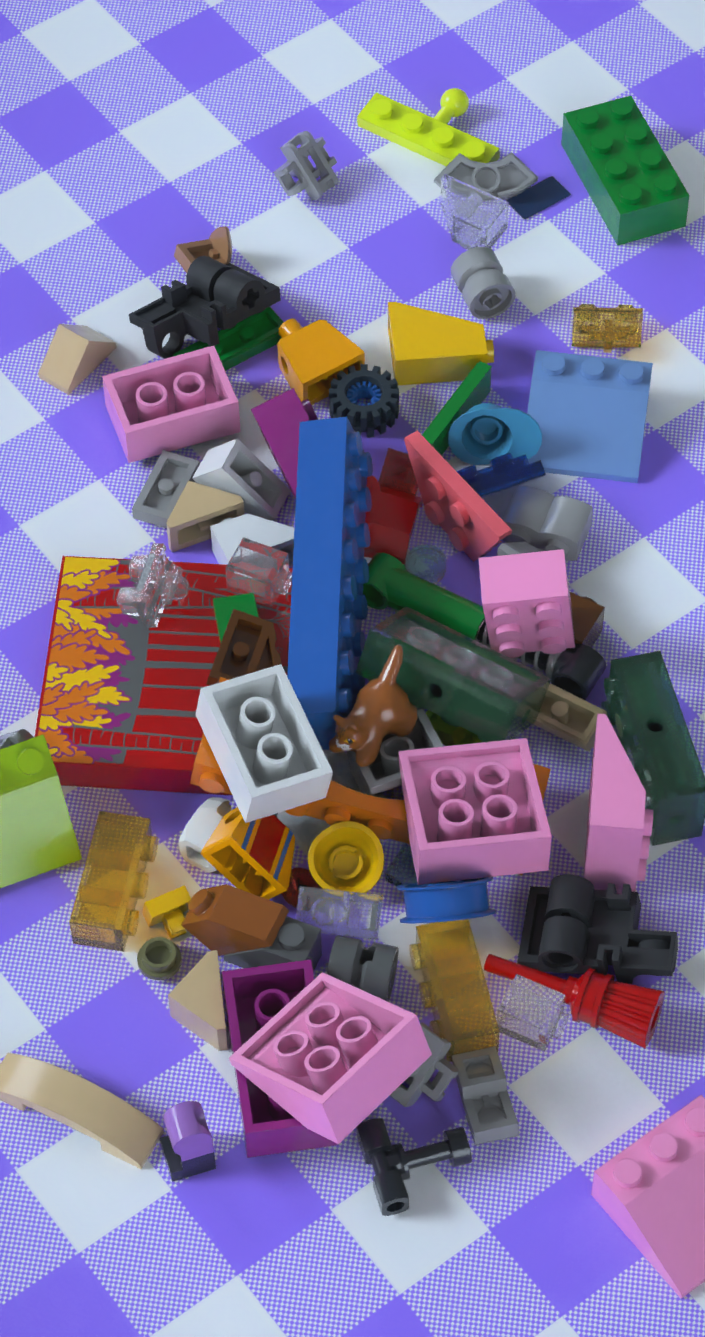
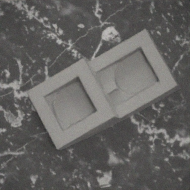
M496 1047L452 1055V1063L459 1070L456 1080L474 1144L479 1145L519 1136V1124L507 1091L506 1076Z

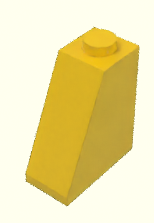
M388 302V335L393 374L398 385L464 381L479 361L486 364L494 363L493 340H486L483 324L398 302Z

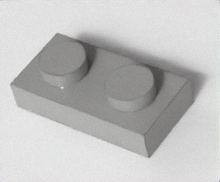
M163 450L132 507L133 518L167 528L166 522L188 480L195 482L192 477L198 469L200 461Z

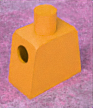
M291 318L282 323L278 330V334L281 336L277 343L279 368L290 388H294L301 402L308 399L311 405L323 400L329 396L331 381L333 378L337 379V374L340 371L348 374V367L353 365L356 371L361 370V364H365L364 351L326 320L319 319L302 327L296 319Z

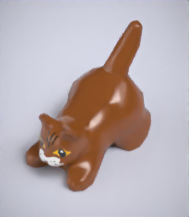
M401 645L394 646L379 678L371 680L359 691L356 704L349 715L345 718L339 715L333 716V719L336 721V735L329 741V750L333 753L342 751L355 752L356 762L360 767H366L375 761L383 737L386 734L404 737L410 734L415 727L418 715L417 709L409 702L408 695L396 682L403 663V648Z

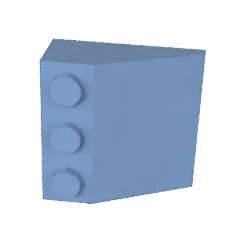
M536 350L527 414L535 419L540 426L542 445L537 454L528 460L521 461L520 470L638 483L653 363Z

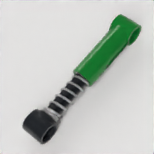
M377 553L368 563L369 581L368 583H363V595L366 597L367 606L377 610L390 607L476 648L482 642L485 648L490 647L483 606L407 572L405 566L390 554ZM575 644V648H566L565 651L558 654H546L542 651L526 652L522 656L516 657L521 659L524 666L531 664L534 665L537 672L544 670L547 677L551 678L552 685L583 700L587 699L606 669V661L602 655L593 648L583 644Z

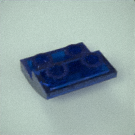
M512 453L489 461L490 467L478 471L475 465L457 471L481 498L540 479L546 475L541 460L529 464L526 454L513 458Z

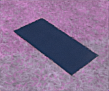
M551 176L506 200V202L525 220L571 194Z

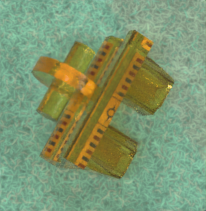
M581 304L579 307H573L572 346L603 347V353H611L612 347L641 348L643 308H634L633 305H618L616 308H597L594 304Z

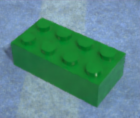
M631 95L563 113L561 145L617 246L686 227L690 195Z

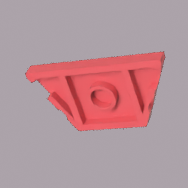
M418 430L404 437L425 513L431 523L436 526L439 525L449 535L451 543L458 551H464L474 562L500 544L502 539L512 534V529Z

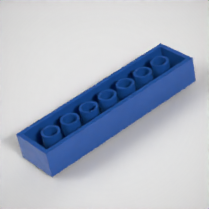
M348 417L302 421L299 426L287 677L322 750H329V741L336 735V721L333 719V716L347 717L356 704L359 691L365 686L364 673L360 669V657L366 655V639L364 633L361 632L362 620L367 619L368 615L367 600L365 595H363V583H368L369 568L367 560L364 558V547L370 546V531L368 524L365 523L366 512L371 511L372 506L370 490L367 487V477L372 476L373 464L370 453L363 450L360 432L354 431Z

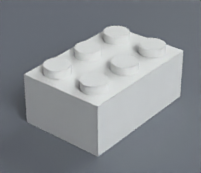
M281 664L201 688L195 715L245 823L326 798L333 771Z

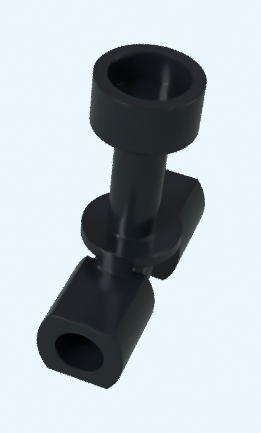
M383 1118L370 1119L356 1127L357 1139L365 1164H372L375 1172L373 1188L382 1216L399 1214L409 1209V1197L404 1184V1180L410 1179L409 1169L447 1159L450 1160L452 1167L472 1162L468 1138L463 1127L444 1131V1141L408 1151H404L401 1143L391 1145Z

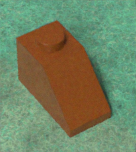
M225 884L201 889L194 894L188 904L189 911L181 925L209 950H217L218 956L272 946L289 909L277 902Z

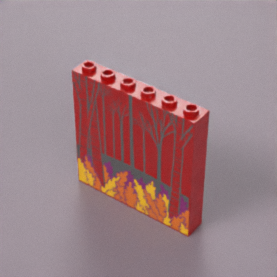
M62 556L34 736L37 737L44 734L61 786L230 795L222 792L210 793L200 788V786L190 784L194 762L203 736V730L195 715L200 690L203 687L209 686L206 685L220 647L213 598L254 593L258 617L271 621L274 624L277 639L275 648L280 654L282 667L287 675L293 568L153 561L143 590L137 592L136 587L146 560Z

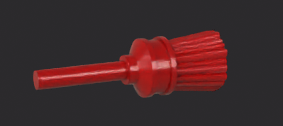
M492 954L487 956L484 964V971L560 996L562 1003L570 1005L572 1020L579 1023L582 1021L590 1024V1027L595 1029L600 1026L646 1049L654 1035L662 1011L664 991L614 981V975H604L598 973L593 968H589L579 978L569 976L566 980Z

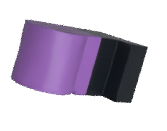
M186 1101L169 1108L163 1115L168 1136L160 1138V1145L172 1182L216 1169L213 1138L208 1129L202 1105L197 1101Z

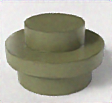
M154 937L146 941L140 948L137 962L139 970L147 978L165 980L178 972L182 958L181 952L175 943L164 937Z

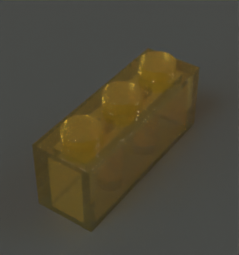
M104 811L99 812L69 921L73 944L124 952L128 936L134 937L136 935L139 911L135 910L138 898L145 899L149 874L145 873L147 862L155 861L158 849V837L152 836L151 820L149 818Z
M469 919L416 926V943L409 945L411 962L414 971L421 970L424 982L419 983V990L424 1009L431 1008L434 1021H429L430 1030L441 1039H446L451 1043V1047L444 1058L448 1062H452V1055L494 1046L498 1053L500 1031Z

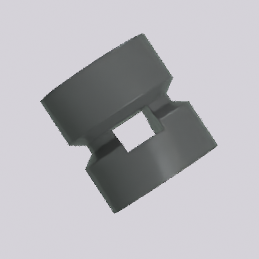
M337 935L332 946L327 974L389 1002L397 970L399 948L376 942L369 948H366L360 939Z

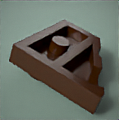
M233 609L206 685L210 686L219 683L220 677L233 679L276 665H282L280 654L275 648L277 639L273 622Z

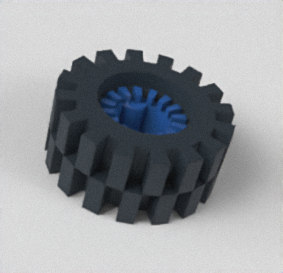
M361 364V370L356 371L354 365L348 367V374L340 371L337 374V379L333 378L331 381V388H329L330 418L348 417L354 431H359L360 435L361 432H367V438L374 437V430H378L380 435L385 433L386 425L392 428L395 424V418L398 419L399 388L396 379L391 380V373L387 370L381 375V367L375 365L372 371L368 370V364ZM358 399H370L371 404L367 403V406L365 404L361 406V403H358Z

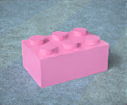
M215 346L102 376L105 405L128 463L160 455L163 450L171 452L240 432L239 401Z
M564 549L478 558L482 606L493 656L500 655L504 658H516L526 652L542 651L546 654H558L565 651L566 648H575Z

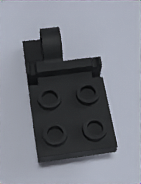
M200 256L192 262L187 271V285L174 280L171 282L172 288L167 285L162 286V297L130 313L129 320L130 323L143 330L147 349L166 359L173 357L174 353L181 350L187 334L203 343H207L209 346L219 344L218 328L222 330L233 328L237 323L254 314L261 313L267 307L281 301L280 287L231 263L225 265L208 256ZM170 333L168 342L162 347L165 336Z
M564 874L554 877L550 887L530 886L517 963L542 972L584 974L589 968H593L598 973L607 975L608 966L613 965L617 982L632 984L633 979L638 975H673L678 952L677 932L638 930L641 902L638 892L631 891L630 884H623L622 894H617L615 884L608 883L607 890H595L589 880L577 875Z

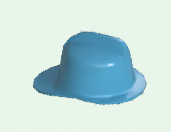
M481 403L473 406L453 422L448 432V444L452 453L457 458L471 465L517 463L528 460L537 454L542 445V431L535 419L519 409L502 408L493 403Z

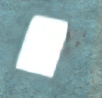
M300 886L296 920L321 928V934L378 940L383 895Z

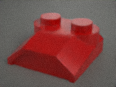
M374 476L367 477V487L370 490L372 506L371 511L366 512L365 523L369 526L370 546L364 547V557L372 558L377 553H387L405 565L419 507H422L423 504L422 498L380 486L379 481Z

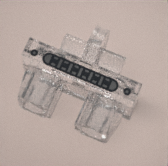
M153 543L149 555L132 556L129 564V575L134 583H138L137 587L120 588L116 599L123 614L139 616L145 627L157 628L164 606L171 605L173 600L184 599L190 588L189 582L182 576L183 569L176 566L166 557V546L164 543Z

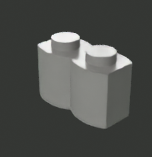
M517 486L502 519L512 529V534L502 540L504 542L525 541L535 548L545 551L564 549L566 561H577L592 526L593 507L578 499L564 496L555 497L535 487Z

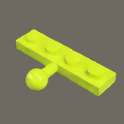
M451 88L443 93L440 100L441 109L434 118L377 92L357 116L359 127L444 166H447L459 153L472 161L482 163L494 162L500 158L498 147L447 125L452 117L463 115L469 107L467 94L459 88Z

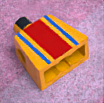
M237 807L223 816L200 854L236 888L269 900L287 891L289 887L296 839L293 832L277 818L278 813L245 823Z

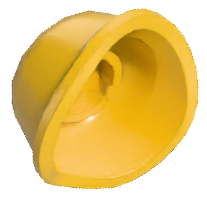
M352 821L335 823L323 830L313 840L308 851L309 870L316 883L325 891L343 898L358 897L369 892L379 881L384 867L383 848L376 834L365 825Z

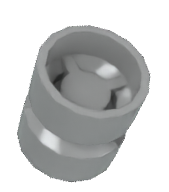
M475 247L462 253L453 262L451 275L474 317L490 319L502 314L512 305L516 292L508 277L503 274V267L492 249L488 247Z

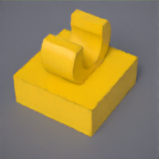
M183 885L146 901L142 909V914L148 927L162 922L170 940L187 933L186 929L181 925L185 919L183 913L189 910L188 904L191 900L186 886Z

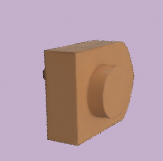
M223 226L215 229L209 239L177 244L174 253L175 259L186 273L192 262L200 256H208L225 265L229 264L232 259V240L229 228Z

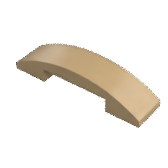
M7 1053L0 1063L1 1101L23 1112L28 1106L99 1141L103 1151L139 1169H142L164 1133V1129L126 1101L60 1067L14 1053Z

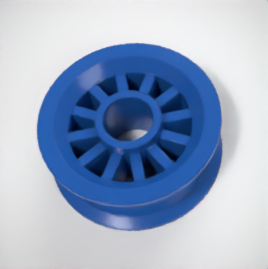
M493 877L418 885V882L399 885L396 888L404 892L406 917L400 919V923L447 922L496 914L497 911L495 909L489 908L487 882L492 881Z

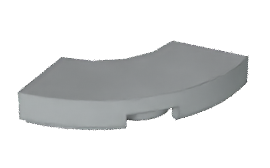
M512 152L501 160L489 163L472 161L459 153L434 179V183L446 192L461 199L474 202H496L524 192L538 181V176Z

